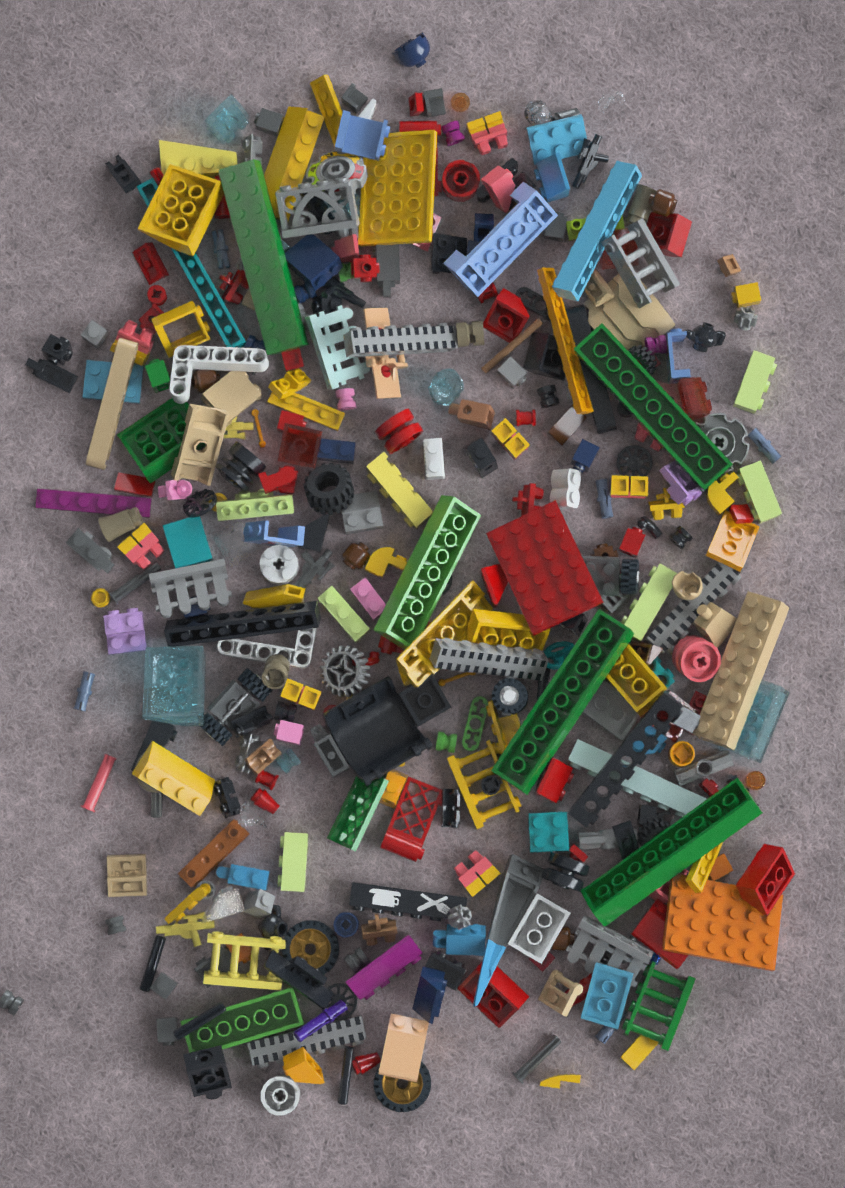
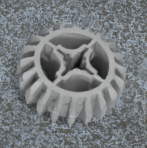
M341 645L338 649L332 648V653L327 652L328 659H322L325 665L319 667L324 670V673L319 675L320 677H325L321 682L322 684H327L325 689L331 690V694H338L339 697H344V695L351 697V693L356 695L358 690H364L362 683L367 684L368 681L365 680V677L371 676L369 673H366V670H369L371 667L365 665L369 660L363 658L364 653L359 652L358 648L354 647L352 649L349 645L346 647ZM343 657V659L340 660L339 665L335 666L336 662ZM351 658L355 661L357 670L353 668ZM347 669V671H351V673L346 672L345 674L343 672H340L339 670ZM333 672L337 675L338 684L334 679ZM356 676L353 682L349 684L350 679Z

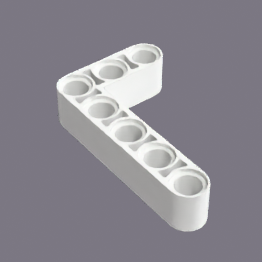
M178 346L174 351L170 392L172 398L179 404L188 401L193 369L263 372L269 366L267 354L263 349ZM188 355L185 359H180L181 356ZM201 356H207L205 359L199 360ZM220 357H226V358H225L224 360H222V361H219V360H218V358H220ZM238 358H245L243 361H236ZM259 358L263 359L261 362H255ZM182 372L186 373L184 376H178ZM184 390L181 394H176L177 391Z
M317 628L298 630L295 649L239 639L219 641L217 648L224 656L265 663L269 656L285 651L289 654L288 661L290 662V667L304 669L311 663ZM303 636H309L311 642L309 645L304 646L300 643V639ZM224 642L231 643L232 648L230 651H222L221 646ZM243 645L250 646L251 651L249 654H241L240 649ZM267 648L270 651L267 658L259 656L261 649ZM304 654L308 657V660L305 664L301 665L297 662V657Z

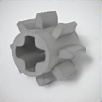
M742 307L740 311L736 310L733 322L737 323L736 326L741 330H750L751 326H756L758 315L754 314V309Z
M460 904L449 909L451 914L448 916V922L452 927L461 930L471 925L469 920L472 918V914L467 907H462Z

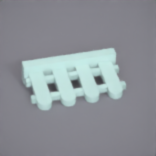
M342 305L336 307L337 311L324 314V311L319 312V317L316 314L305 316L327 389L338 388L339 382L341 385L347 384L346 380L357 376L359 379H363L364 374L370 371V367H367L366 362L360 363L358 357H346L345 348L336 351L334 344L344 341L343 335L349 332L350 328L356 327H348L347 319L353 316V311L350 308H342ZM341 322L343 329L330 333L329 325ZM326 346H329L331 353H328ZM352 358L354 365L342 369L340 362ZM333 364H335V368H336V371H335V372H334V369H333V366H332Z

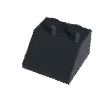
M533 332L523 368L534 374L564 381L566 375L563 371L561 356L558 353L556 338L549 333Z

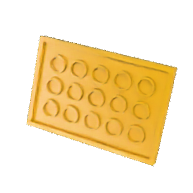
M435 130L389 133L388 138L384 137L383 144L386 145L384 156H380L379 161L363 157L368 177L365 185L361 188L358 245L431 243L437 132Z

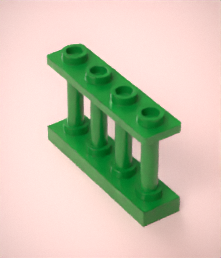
M652 961L650 965L646 964L647 966L642 974L645 976L643 983L639 982L635 992L638 994L636 1001L632 1000L628 1010L631 1012L629 1019L625 1018L621 1029L624 1030V1036H628L629 1032L632 1031L657 1041L660 1045L659 1050L668 1052L696 978L688 976L686 980L677 979L655 970L656 962ZM652 976L679 987L678 990H681L679 998H673L648 988L647 985L650 977ZM645 994L672 1005L671 1008H674L672 1016H665L641 1006L640 1003L643 995ZM640 1013L664 1023L667 1027L665 1034L661 1033L660 1035L634 1024L633 1021L636 1014Z

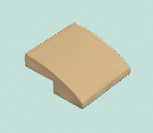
M146 854L107 855L108 897L147 896Z

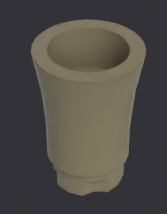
M637 184L626 222L632 224L641 218L647 222L651 213V205L648 204L651 193L655 194L656 190Z
M137 507L99 518L101 531L109 543L117 537L136 529L137 526L143 523L142 516Z

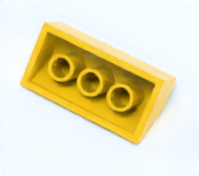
M473 609L467 626V641L543 651L550 628L533 636L523 614Z
M629 644L606 676L640 717L649 710L661 693L667 689Z
M154 741L150 743L132 772L140 780L201 816L211 800L215 779Z

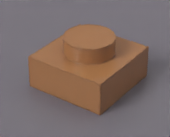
M733 254L717 260L720 270L724 273L725 277L735 275L741 271Z

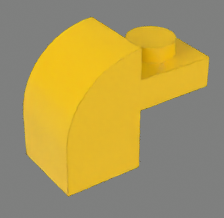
M735 472L730 475L726 473L719 479L720 484L714 481L707 488L706 498L708 504L718 516L734 503V500L725 490L739 478Z
M383 547L376 550L370 556L365 571L383 578L388 565L403 571L407 564V559L400 555L394 557V548Z

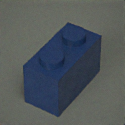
M317 438L315 458L319 461L354 464L356 442Z
M582 439L571 461L573 469L579 470L580 473L584 471L588 473L600 447Z

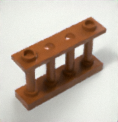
M233 819L178 875L191 888H195L250 833L237 820Z

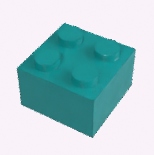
M567 812L528 814L530 853L569 851Z

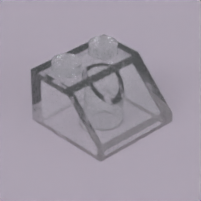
M231 886L219 890V894L214 896L201 919V923L204 924L245 911L239 889L233 890Z

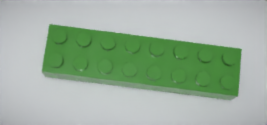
M441 495L374 628L375 632L403 649H406L421 634L481 517L479 513L454 496Z

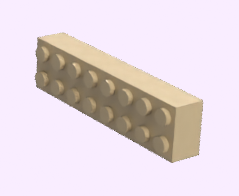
M747 592L722 656L719 670L714 677L700 713V723L693 731V735L699 739L735 750L789 607L782 601Z

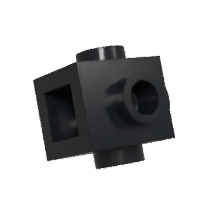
M50 334L41 349L43 356L47 357V360L55 365L58 363L64 365L73 355L70 341L62 336L58 338Z

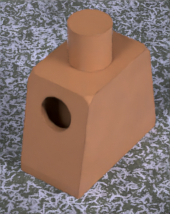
M464 399L461 400L460 405L451 403L448 411L449 414L456 415L461 423L488 430L491 429L495 415L491 405Z

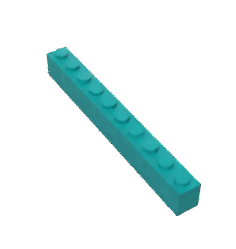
M154 178L137 186V190L147 208L158 188ZM171 248L225 346L243 348L246 341L197 254L195 253L194 256Z

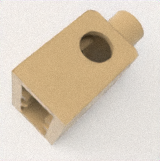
M710 602L707 606L703 604L698 607L697 613L699 616L695 619L694 624L701 636L718 649L733 630L737 618Z

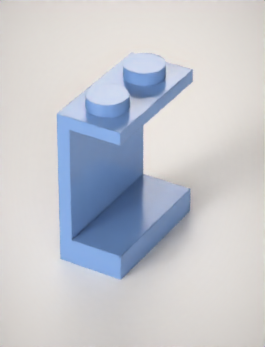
M343 110L335 143V151L379 161L380 156H384L386 145L383 144L384 137L388 138L390 127L387 126L388 120H384V122L352 116L349 111Z
M672 329L665 337L667 342L666 364L668 384L687 383L691 377L690 369H674L672 342H684L687 331H682L681 329Z
M269 521L245 523L243 531L244 542L269 546L283 545L287 547L303 546L304 526L278 528V536L275 538L268 536Z

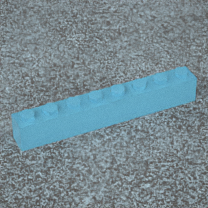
M616 161L611 169L610 175L606 183L603 184L590 214L586 217L584 226L579 231L566 261L562 264L561 270L553 282L552 288L558 297L579 301L605 250L601 242L612 236L642 177L635 164Z

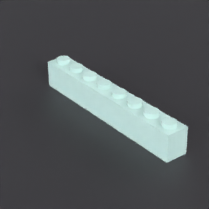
M577 739L567 761L571 762L569 766L580 770L582 767L588 770V775L595 777L612 755ZM621 759V761H622L624 764H627V765L630 764L629 762H626V761H624V760ZM637 766L633 769L635 771L633 776L629 780L625 779L621 784L623 791L631 795L634 792L641 795L640 799L649 803L653 800L659 803L657 807L668 811L670 808L676 811V816H685L707 800ZM612 771L609 774L612 779L620 778V774L617 771Z

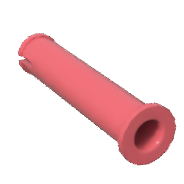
M107 754L104 755L84 805H81V807L95 813L94 808L116 758Z

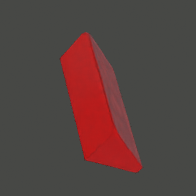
M153 242L145 243L132 252L149 285L169 276Z
M118 472L114 490L152 498L156 480L150 484L146 477Z

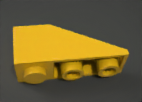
M284 584L246 592L243 604L252 608H264L302 603L306 588Z

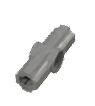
M725 750L673 772L679 786H683L734 764L728 750ZM700 763L708 765L707 773L704 774L699 771Z
M613 829L578 833L579 849H615L618 847ZM634 829V833L638 843L637 829Z

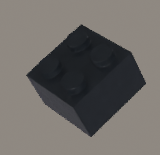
M433 674L419 687L412 685L398 693L402 704L416 727L421 726L451 708Z

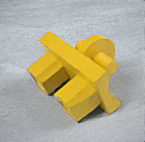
M663 488V494H656L657 501H648V506L654 520L664 519L663 510L670 509L671 518H681L682 508H685L683 503L678 505L671 499L667 488Z

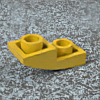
M298 368L286 372L284 378L270 382L268 388L281 400L306 387L311 382V379L304 371Z

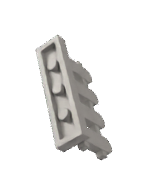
M224 559L149 574L153 595L157 594L159 605L155 606L156 612H160L163 618L171 617L172 609L179 608L182 614H188L191 611V605L198 604L201 610H208L210 601L217 600L218 604L224 607L228 605L229 597H232L231 590L227 591L225 580H228ZM214 583L216 594L208 595L206 584ZM195 586L197 597L189 599L187 588ZM176 590L178 601L170 603L168 592Z
M584 915L578 926L581 930L577 928L575 932L578 936L573 946L568 945L566 949L569 952L567 956L568 961L576 963L579 958L585 960V970L591 973L596 962L601 963L602 956L605 951L612 953L607 964L608 966L619 968L623 960L630 963L626 971L634 973L630 987H635L637 985L635 978L640 969L645 970L647 965L644 962L646 964L649 963L653 951ZM588 941L595 944L590 956L583 953Z

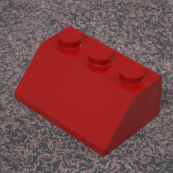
M763 844L736 884L741 898L766 916H768L795 875L784 848Z
M657 898L647 909L631 935L678 970L689 955L662 950L667 905Z
M482 962L457 988L472 1003L475 998ZM496 966L476 1007L500 1028L519 1010L530 996Z

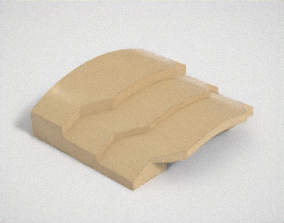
M620 274L607 283L615 294L612 299L598 307L593 304L590 298L583 303L589 311V325L595 330L603 323L627 350L635 345L636 347L642 345L643 348L645 347L644 339L646 337L657 338V336L665 335L675 327V323L653 294L649 296L652 300L651 303L638 308Z

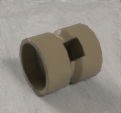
M472 321L469 325L467 322L456 323L458 347H468L470 343L473 346L484 345L483 321Z
M274 654L266 660L262 681L268 688L279 689L285 685L290 669V662L286 657Z

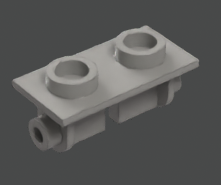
M253 134L244 139L242 148L245 151V158H243L242 162L255 159L259 160L262 166V158L255 157V154H262L263 141L261 137H253Z
M247 733L241 737L239 743L240 753L235 760L236 771L251 774L252 771L248 768L244 759L260 746V736Z

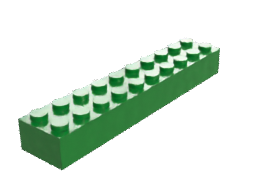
M252 159L218 170L267 355H276L308 346L305 328L261 162Z
M603 323L573 349V352L703 492L733 465Z
M598 609L491 771L528 795L634 636V632L629 627Z
M737 777L583 888L581 893L592 913L605 927L745 825L756 819L763 812Z

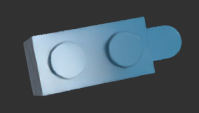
M231 864L230 868L218 867L216 875L219 878L228 879L229 884L267 890L270 871Z
M447 924V930H435L433 932V946L436 948H446V954L484 956L486 925L473 924L458 930Z

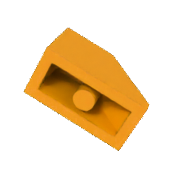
M304 1047L283 1056V1071L294 1082L324 1083L322 1068Z

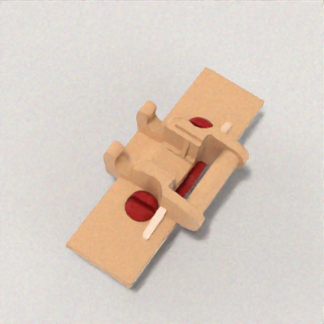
M388 308L363 309L366 330L368 327L378 326L379 329L391 326ZM404 354L397 355L398 363L395 358H389V355L365 356L367 367H372L376 399L400 398L401 393L397 369L408 367V364L405 363Z

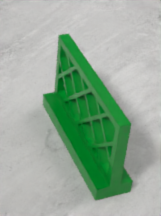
M356 776L327 839L356 852L389 781L384 778L379 780L376 778L371 781L372 784L365 786Z

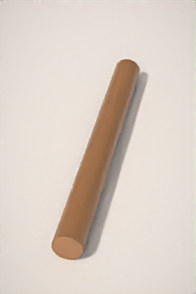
M539 318L535 320L481 369L488 373L544 323Z

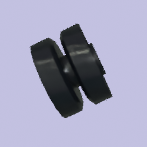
M550 852L547 861L550 865L558 868L557 870L545 868L541 878L553 882L552 884L559 887L582 892L584 882L574 876L575 874L583 877L587 876L590 866Z

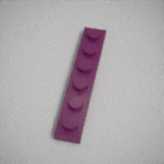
M37 489L35 508L113 515L126 509L137 507L142 517L150 518L152 499Z

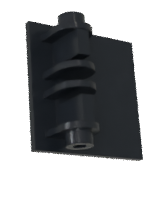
M433 233L431 250V271L433 274H440V272L451 273L443 263L456 250L467 256V238Z

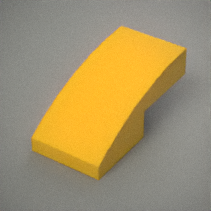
M561 1074L541 1080L540 1086L560 1089V1081L580 1083L581 1075Z

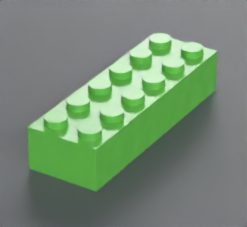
M290 987L228 1006L224 1013L185 1036L190 1053L222 1045V1049H226L292 1029L305 1023L295 989ZM195 1017L180 1021L181 1025L183 1026Z

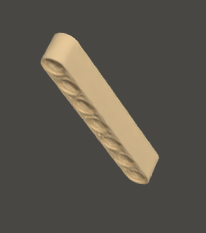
M123 338L118 339L86 459V465L102 470L106 469L107 465L105 463L110 456L138 350L137 342Z

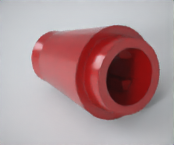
M258 788L250 799L253 805L271 814H274L280 806L265 789L262 790L261 788Z
M377 1052L356 1056L353 1059L352 1068L356 1075H363L381 1063Z

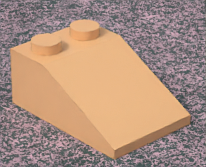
M391 1013L378 1074L417 1082L429 1025L427 1021Z

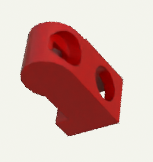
M285 466L279 472L267 476L266 472L258 474L265 494L291 485L296 479L295 470L289 466Z

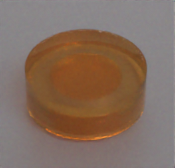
M456 93L451 99V106L456 112H465L470 106V99L465 93Z

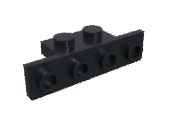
M272 950L263 965L264 968L320 1008H327L334 994L322 986L328 978L319 969L310 966L305 959L297 956L288 961Z

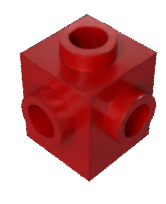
M359 255V258L350 260L351 279H360V282H372V279L376 278L380 272L379 262H376V258H371V255Z

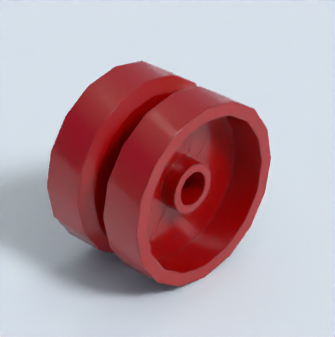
M409 408L395 414L374 431L379 440L388 439L384 447L389 454H393L406 447L424 432L418 422L410 424L414 419V415Z

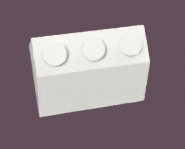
M536 894L508 945L542 964L571 913L543 896Z

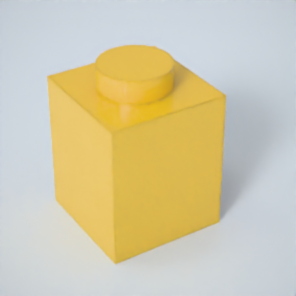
M758 282L735 286L734 292H731L733 304L736 303L737 308L760 304L761 296Z

